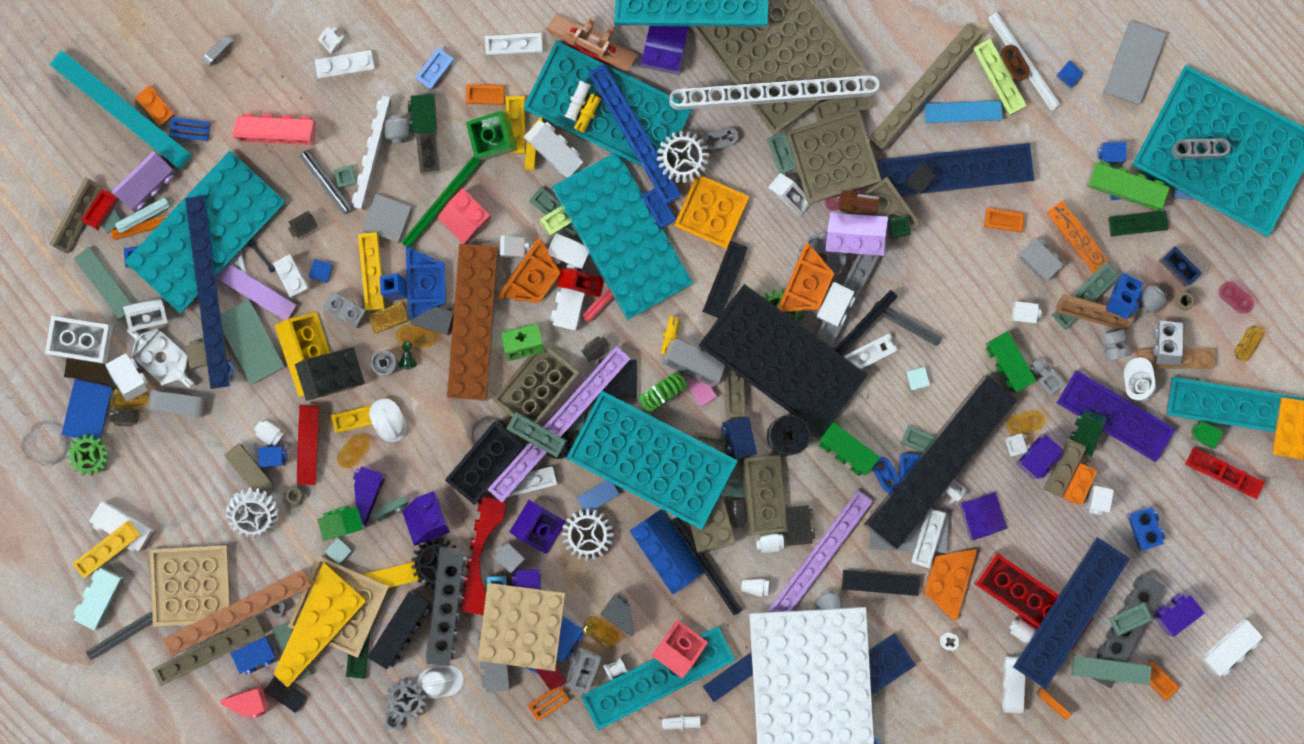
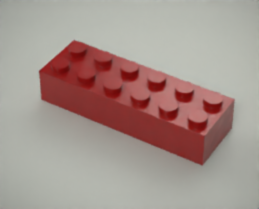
M994 552L973 583L1037 628L1058 597V594L996 552ZM1091 618L1090 622L1088 623V625L1086 626V628L1084 629V631H1083L1082 634L1080 635L1079 639L1077 640V642L1075 643V645L1073 646V648L1071 649V651L1074 649V647L1076 646V644L1078 643V641L1080 640V638L1082 637V635L1084 634V632L1086 631V629L1088 628V626H1089L1090 623L1092 622L1093 618Z

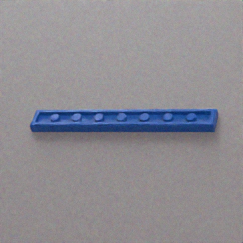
M605 64L588 73L590 79L664 204L667 205L681 197L682 194L673 179L670 180L668 178L669 172L665 175L663 174L666 167L659 168V165L663 162L657 161L659 155Z

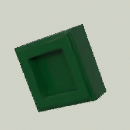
M908 216L888 219L892 239L911 235Z

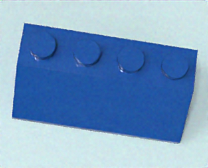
M661 509L629 530L672 595L704 573Z

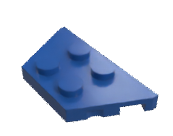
M406 247L408 321H411L428 310L446 303L445 263L410 247Z

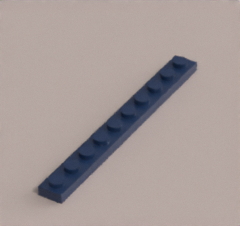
M205 196L185 198L210 389L230 387Z

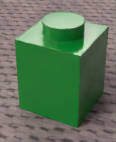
M1200 421L1198 424H1194L1191 430V434H1193L1191 439L1210 449H1215L1224 431Z

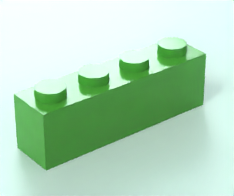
M1103 161L1096 162L1093 165L1086 187L1158 212L1163 209L1170 188L1165 186L1164 182L1147 180V177L1141 174H1136V176L1129 174L1127 169H1115L1110 167L1109 163Z

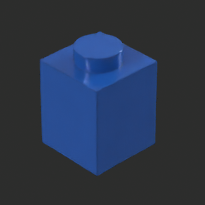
M1126 142L1102 143L1100 148H1097V158L1109 164L1125 163L1127 161Z
M398 273L380 276L381 295L388 301L406 299V280Z
M284 446L258 448L259 467L285 466V462L288 461L287 450H284Z

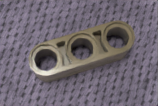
M238 443L224 455L254 492L258 488L259 493L267 492L275 485L242 444Z

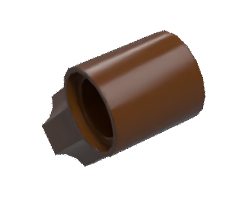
M842 190L839 210L876 214L879 197Z

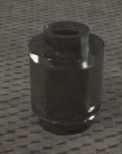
M598 335L585 344L581 352L590 363L609 352L608 347L610 344L604 336L600 338Z
M115 407L114 411L110 412V422H114V426L133 427V425H138L139 410L133 407Z
M744 499L729 500V505L727 506L730 524H733V527L745 526V523L748 521Z

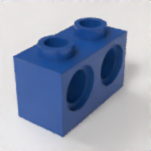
M1122 273L1114 285L1106 310L1127 320L1131 313L1134 314L1139 306L1136 302L1142 297L1143 291H1141L1143 282Z
M1147 507L1127 514L1139 551L1164 544L1163 539H1165L1163 529L1158 526L1159 516L1156 510H1153L1152 507ZM1142 514H1146L1149 518L1145 525L1140 522ZM1149 532H1152L1155 537L1151 543L1146 540V535Z

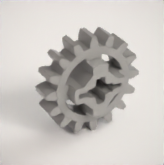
M401 680L400 685L393 683L394 689L388 688L387 691L390 695H385L384 698L389 701L384 706L390 707L387 713L393 712V719L398 716L400 717V722L404 718H406L407 722H410L411 717L414 719L418 718L417 712L423 713L420 707L426 706V703L422 702V700L426 699V695H421L423 688L417 689L418 683L411 685V680H408L407 684H404V681ZM408 689L412 690L415 694L408 692ZM399 690V697L393 699V695ZM403 697H406V700H410L407 705L401 702ZM418 703L417 708L411 712L412 704ZM395 708H400L401 710H403V713L397 711Z

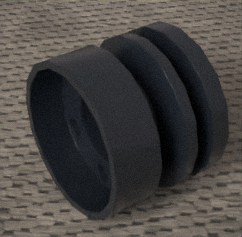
M786 415L777 418L770 424L767 429L766 440L774 453L780 456H792L801 453L807 447L810 441V430L802 418L795 415ZM790 432L791 434L789 435V437L791 438V440H784L783 438L785 436L783 433Z

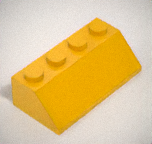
M317 312L289 318L274 325L299 398L304 397L295 364L308 358L331 353Z

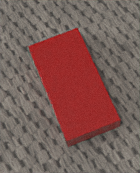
M102 189L81 221L98 231L119 199Z

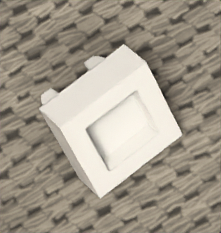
M328 27L323 30L318 40L331 54L338 48L344 36L337 37L335 34L337 28L330 29Z
M1021 433L1005 438L1010 457L1028 452L1027 449L1030 448V445H1026L1024 441L1027 435Z
M954 479L941 496L944 497L945 494H949L952 497L949 501L951 504L955 500L958 502L967 489Z

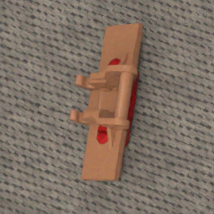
M556 13L546 31L566 41L568 46L604 64L610 63L624 71H629L638 54L610 40L614 28L609 26L607 32L602 34L592 29L596 20L592 17L589 18L588 23L583 27Z

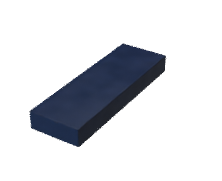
M748 653L703 686L713 702L753 675L751 654Z

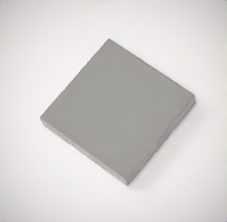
M375 194L362 230L370 233L378 232V236L399 243L412 207Z

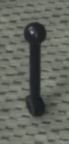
M251 240L248 243V246L254 249V251L268 266V270L270 272H274L276 270L274 265H271L269 263V261L255 246L256 243L253 240Z

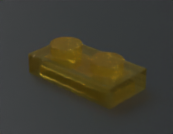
M400 302L368 315L375 334L411 321L405 302Z

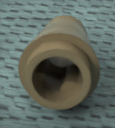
M1184 291L1177 295L1175 304L1181 310H1190L1195 304V298L1190 292ZM1181 299L1185 301L1184 305L1181 304Z

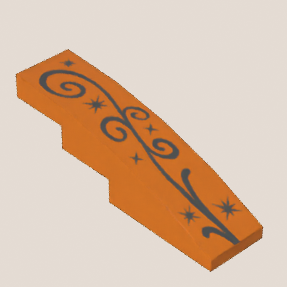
M1063 201L1058 202L1046 212L1066 242L1070 243L1092 274L1105 262L1110 263Z

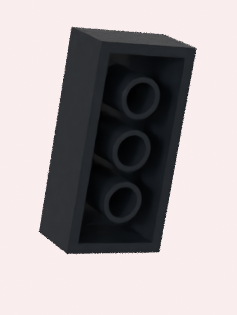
M494 421L445 481L473 505H476L488 491V488L505 471L525 446Z
M410 590L367 658L386 670L396 666L401 658L399 656L400 651L407 649L411 642L409 637L411 634H416L422 625L419 621L422 617H427L432 607L429 606L431 601L414 590Z

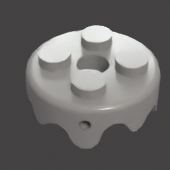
M826 233L816 234L807 238L798 251L797 259H799L807 242L817 254L824 253L827 260L825 263L835 273L833 279L837 277L846 263V254L826 251Z

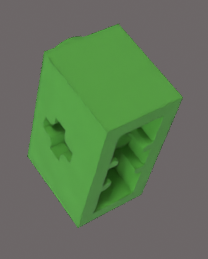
M529 324L523 328L509 329L501 333L507 361L545 352L538 324Z

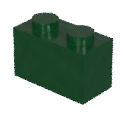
M434 94L411 96V101H408V112H412V120H409L410 131H413L414 136L438 135Z
M1085 409L1082 415L1078 414L1074 424L1077 426L1076 431L1071 432L1069 439L1085 445L1084 455L1092 457L1106 417Z

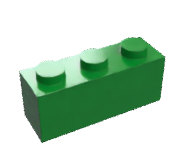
M1008 331L985 343L987 345L985 350L990 358L993 357L997 363L995 367L1000 375L1003 374L1006 378L1004 383L1009 391L1016 393L1036 382L1035 377Z
M350 505L323 513L324 517L317 519L323 541L364 530L358 507L350 509Z

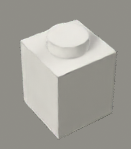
M1014 302L1011 322L1036 324L1037 320H1040L1041 309H1038L1039 304Z

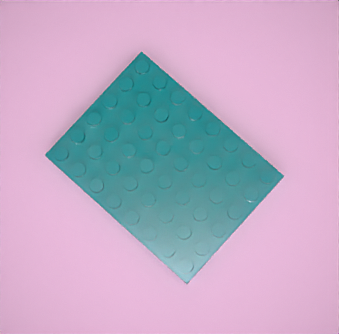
M1185 65L1131 166L1253 231L1269 237L1304 171V127ZM1182 139H1225L1230 144L1229 153L1221 159L1179 160L1171 154L1172 146ZM1181 145L1177 146L1178 152L1185 154V148ZM1197 145V151L1203 154L1205 152L1204 147ZM1216 145L1217 152L1223 153L1224 148L1221 145Z

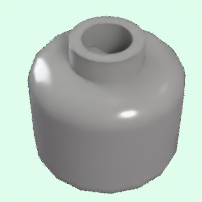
M389 116V119L385 121V138L392 140V144H401L404 139L409 138V121L404 119V116Z
M1150 285L1143 291L1142 297L1139 300L1141 303L1139 307L1146 313L1149 311L1157 313L1167 303V294L1159 286Z
M831 590L821 592V596H818L815 600L817 610L842 608L839 595L832 593Z

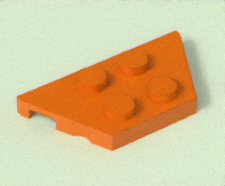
M540 237L536 239L497 294L499 299L511 298L515 299V301L540 303L560 275L558 266Z
M807 242L803 247L778 306L783 312L820 309L835 275Z
M975 549L934 556L924 594L954 621H957L977 553Z

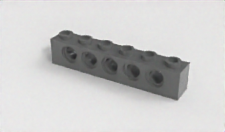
M439 547L426 650V664L450 666V660H454L455 648H452L453 641L456 642L457 630H454L455 623L459 622L460 612L457 611V604L461 605L462 593H459V588L464 584V574L461 573L462 567H466L467 556H464L463 549ZM449 566L456 567V571L453 573H448L446 569ZM446 585H452L454 586V589L452 591L447 592L444 590V587ZM446 603L452 605L448 610L441 608ZM442 622L449 623L447 628L439 627ZM443 640L447 642V644L443 647L437 646V643L439 641Z
M1141 575L1135 579L1132 585L1134 587L1132 593L1126 596L1123 603L1125 606L1117 614L1145 602L1151 615L1165 586L1146 575ZM1145 591L1147 599L1141 602L1138 595L1140 592ZM1145 624L1130 630L1125 636L1122 634L1116 636L1114 629L1110 628L1105 637L1107 638L1105 644L1101 645L1097 651V659L1126 662ZM1118 642L1120 650L1114 653L1111 646L1113 643ZM1092 678L1109 688H1112L1115 681Z

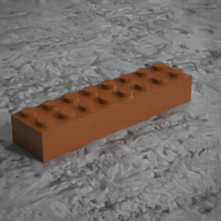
M459 244L447 390L448 398L487 401L499 248L495 246Z

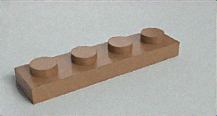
M1063 294L1056 304V312L1120 330L1125 329L1127 331L1135 320L1132 313L1126 320L1106 310L1107 306L1066 294Z
M1153 349L1137 350V358L1147 359L1152 364L1153 369L1215 368V349H1183L1180 365L1157 364L1156 356H1153Z

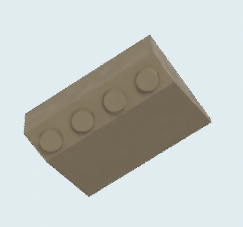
M544 343L545 352L529 356L493 398V401L511 417L517 412L542 427L548 423L586 380L582 374Z

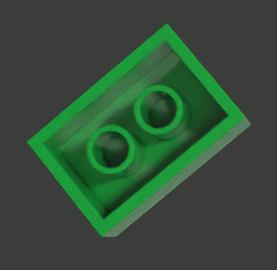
M834 422L829 425L818 440L820 443L819 447L826 453H830V451L836 455L834 459L842 465L846 463L850 465L851 468L849 470L858 477L861 475L866 476L880 458Z

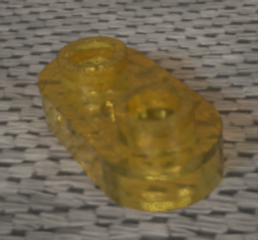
M405 325L401 326L396 332V338L401 344L409 341L414 347L429 348L435 341L434 334L424 328ZM405 332L410 334L408 339L403 338ZM424 335L429 337L427 342L422 341Z
M1253 325L1246 330L1240 343L1235 347L1236 359L1246 362L1252 357L1263 339L1264 330Z
M116 389L110 394V404L116 408L141 407L148 403L149 393L146 391L127 402L120 390Z
M1038 411L1014 415L1007 420L1006 428L1014 435L1036 431L1044 426L1045 418ZM1033 417L1037 418V424L1035 425L1031 423ZM1014 421L1018 422L1019 427L1017 429L1013 428L1012 426Z
M356 434L350 438L337 455V462L341 467L351 468L357 463L369 447L367 437L362 434ZM357 440L362 442L361 447H356L355 442ZM345 455L350 457L349 462H344L343 457Z
M590 616L584 622L583 629L585 633L604 647L613 648L618 643V632L598 617Z

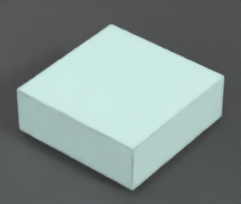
M925 367L906 372L911 390L930 386Z
M339 537L325 551L337 564H340L352 552Z

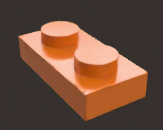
M150 85L135 97L160 127L175 116Z

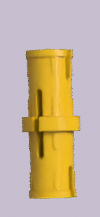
M590 94L584 109L580 111L581 115L576 125L573 127L575 130L581 131L583 134L585 133L589 122L595 117L594 113L602 100L601 98Z
M669 316L666 332H663L664 340L660 351L661 354H665L668 344L675 338H678L676 334L681 321L680 318L676 317L673 325L674 317Z

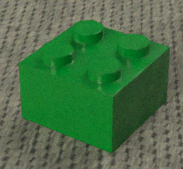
M499 111L466 122L475 159L485 161L518 150L508 113Z

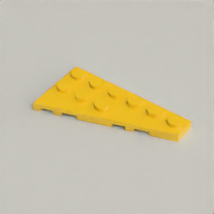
M323 562L274 672V675L286 687H289L367 602L325 562Z

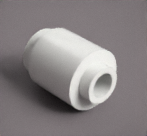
M267 420L264 422L259 421L254 429L256 431L255 436L270 446L276 447L284 435L280 432L281 429Z
M759 534V538H756L757 550H761V553L780 552V550L784 549L783 534Z
M1022 617L1019 619L1015 618L1009 625L1010 633L1024 643H1028L1036 631V627Z

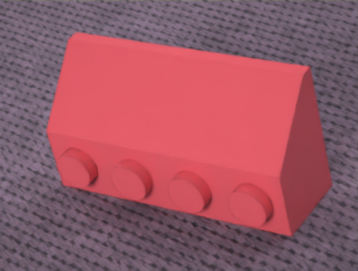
M242 114V117L237 116L233 137L238 142L315 145L316 122L307 116H300V119H292V116L287 115L273 118V115L263 114L260 118L254 117V114Z

